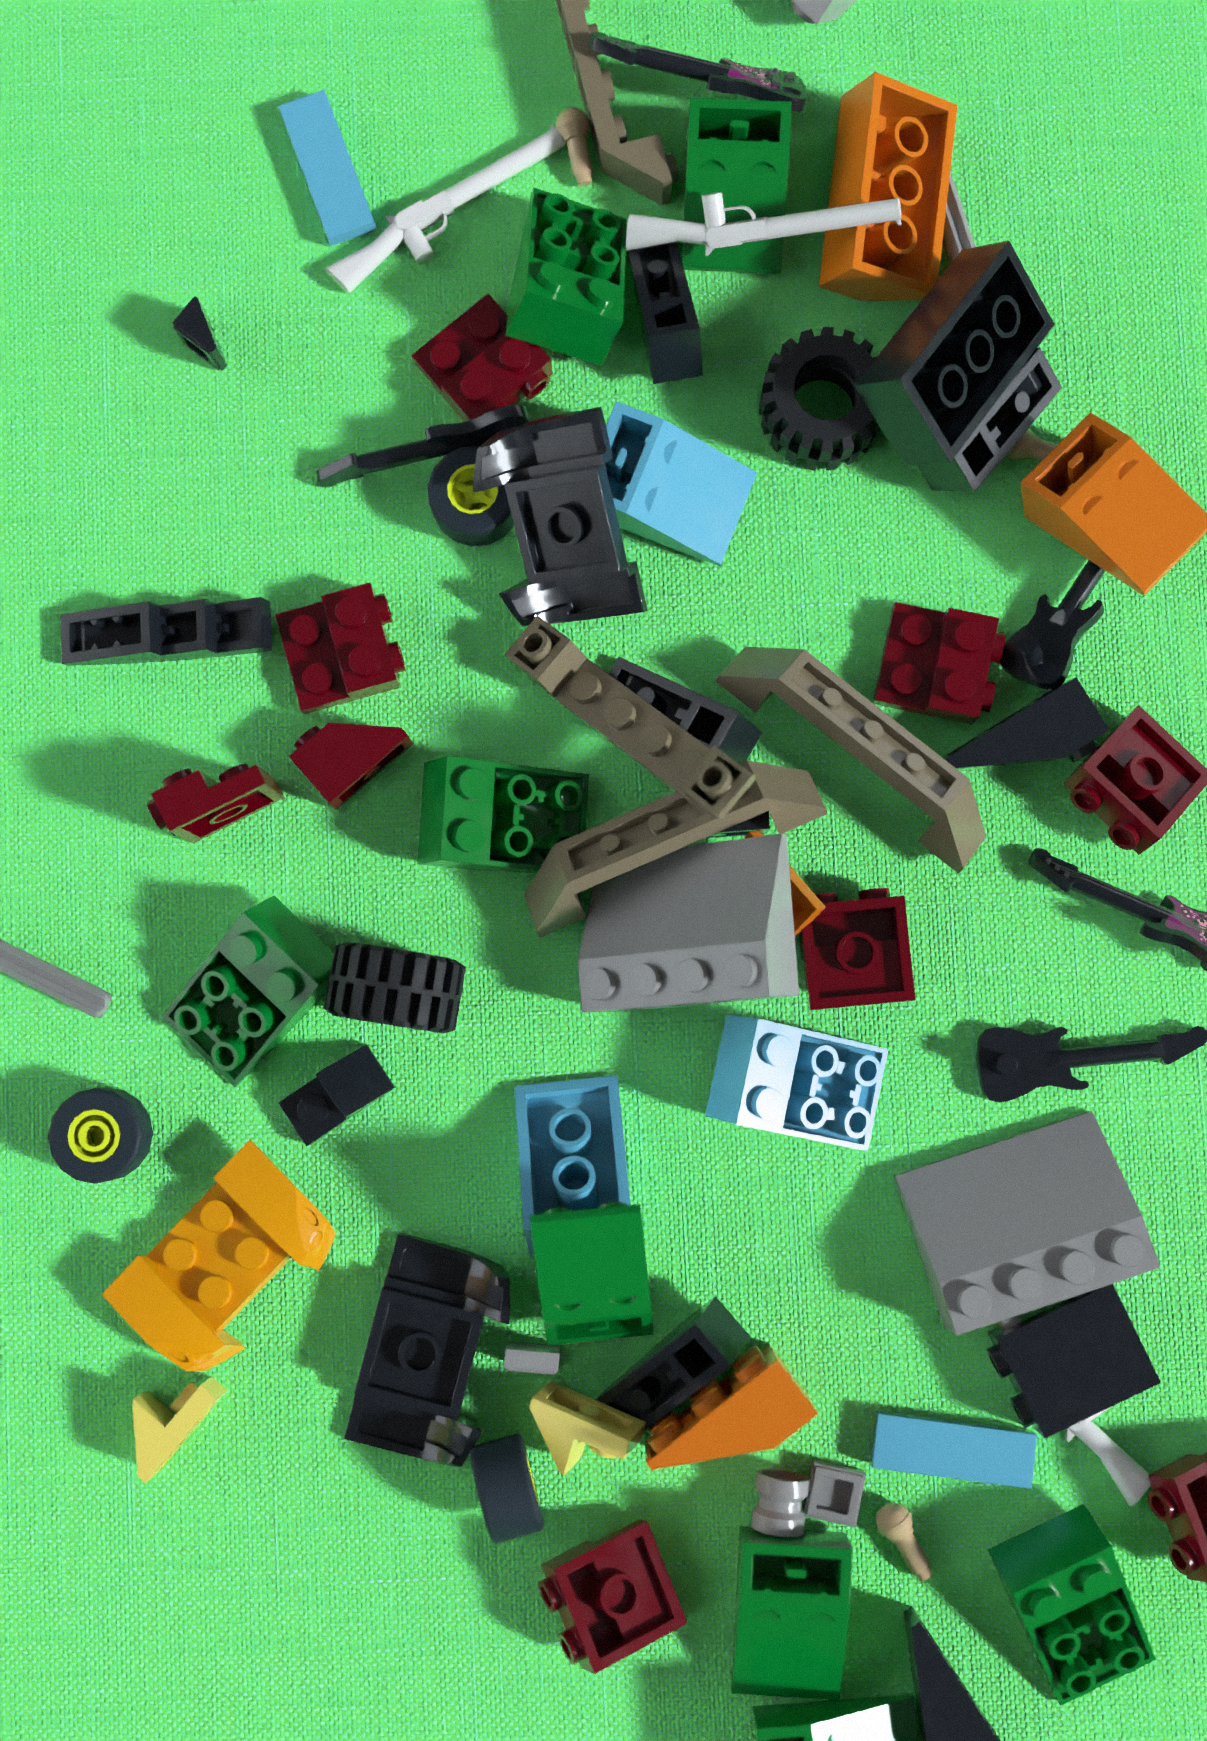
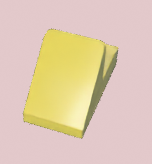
M210 1377L199 1387L191 1382L170 1406L177 1413L176 1415L148 1391L142 1392L133 1399L137 1474L144 1483H147L160 1472L226 1393L227 1389L215 1378Z
M550 1381L532 1397L529 1406L552 1458L562 1475H565L580 1460L585 1444H588L594 1453L602 1457L624 1460L641 1442L646 1426L645 1421L553 1381Z

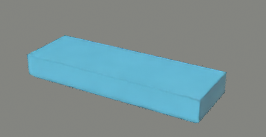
M325 89L278 106L330 246L377 230Z
M876 1410L870 1465L872 1468L1032 1489L1037 1434L1034 1431Z

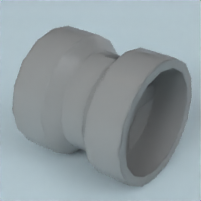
M781 1469L757 1470L755 1489L759 1493V1503L752 1509L751 1528L764 1534L780 1537H799L804 1535L805 1515L801 1512L802 1500L808 1496L809 1477L797 1472Z

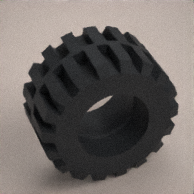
M822 327L820 336H814L812 329L801 332L798 343L790 338L782 344L780 355L777 353L773 355L769 362L768 371L765 372L759 402V415H763L761 421L764 435L771 433L770 445L776 452L782 448L787 450L785 460L795 465L798 458L806 460L805 469L815 471L818 463H825L826 471L835 470L838 468L840 460H844L847 466L857 461L861 451L866 454L873 446L876 436L878 437L881 430L854 387L876 359V357L873 358L871 356L873 345L866 339L860 345L853 341L855 333L846 329L844 330L843 337L833 335L834 327ZM829 381L840 386L848 394L853 410L838 419H818L808 414L800 406L795 392L809 382Z
M342 943L334 948L324 1009L337 1017L443 1034L456 1030L466 967L457 960L426 953L362 943Z

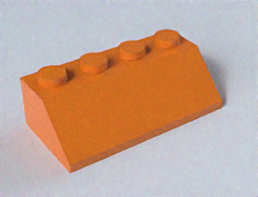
M874 72L841 96L828 209L899 198L902 224L898 225L896 221L825 231L819 279L820 288L859 301L922 300L938 281L957 104L877 72Z

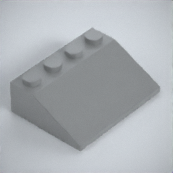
M774 834L686 846L593 886L578 956L581 1013L615 1012L799 996L787 834Z
M1092 1111L894 1175L943 1325L955 1335H960L1160 1268L1140 1209Z

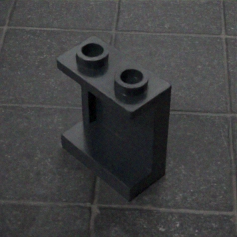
M1113 1284L1074 1296L1005 1330H1000L996 1327L988 1331L994 1346L986 1349L987 1354L999 1377L1002 1379L1009 1376L1017 1393V1395L1010 1398L1017 1417L1024 1428L1032 1425L1043 1438L1052 1436L1161 1383Z

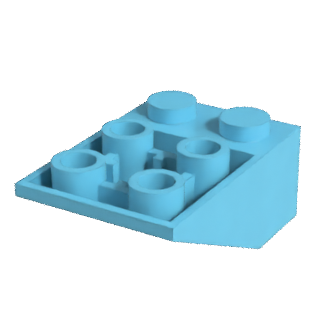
M616 401L606 425L613 459L605 463L620 529L721 567L757 472L665 419Z
M726 1014L705 1116L737 1125L868 1151L888 1049L758 1018Z

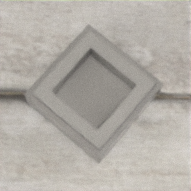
M509 1341L505 1351L504 1368H507V1371L555 1375V1372L558 1373L561 1345Z
M812 1459L809 1472L808 1496L804 1499L802 1513L806 1517L856 1527L866 1477L865 1471Z

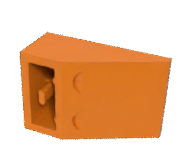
M1091 412L1020 482L1025 518L1143 596L1207 533V513L1130 436Z
M768 1344L759 1350L754 1345L735 1359L731 1365L735 1371L719 1383L714 1378L689 1398L693 1404L676 1416L673 1411H670L649 1427L647 1432L651 1437L645 1441L646 1464L650 1470L775 1449L818 1415V1412L807 1392L772 1346Z

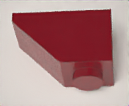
M327 723L321 729L318 726H314L301 735L294 744L297 750L289 758L327 802L337 810L414 743L401 727Z

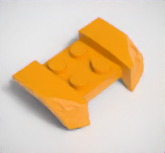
M250 1139L213 1177L216 1183L146 1256L138 1255L101 1294L148 1345L185 1371H207L244 1350L246 1347L223 1329L291 1258L300 1266L319 1271L336 1236V1232L324 1215Z

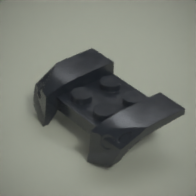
M602 407L540 418L494 434L477 450L473 492L501 485L505 486L527 579L500 592L499 595L522 626H529L537 615L548 624H557L648 611L637 561L627 562L605 463L611 461L613 455Z
M401 1232L398 1233L354 1393V1403L344 1439L443 1465L462 1467L482 1432L478 1427L477 1419L459 1413L484 1316L501 1323H510V1279L502 1265L462 1248Z

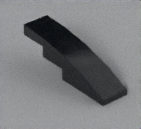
M262 597L213 603L202 599L160 606L147 601L60 614L62 664L67 666L179 661L272 651L270 601Z

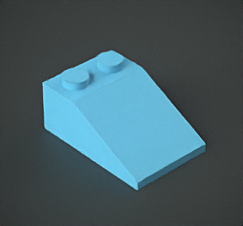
M617 1075L514 1086L523 1225L530 1256L534 1255L530 1215L543 1214L545 1211L557 1207L570 1208L576 1211L596 1209L609 1202H623L631 1205Z

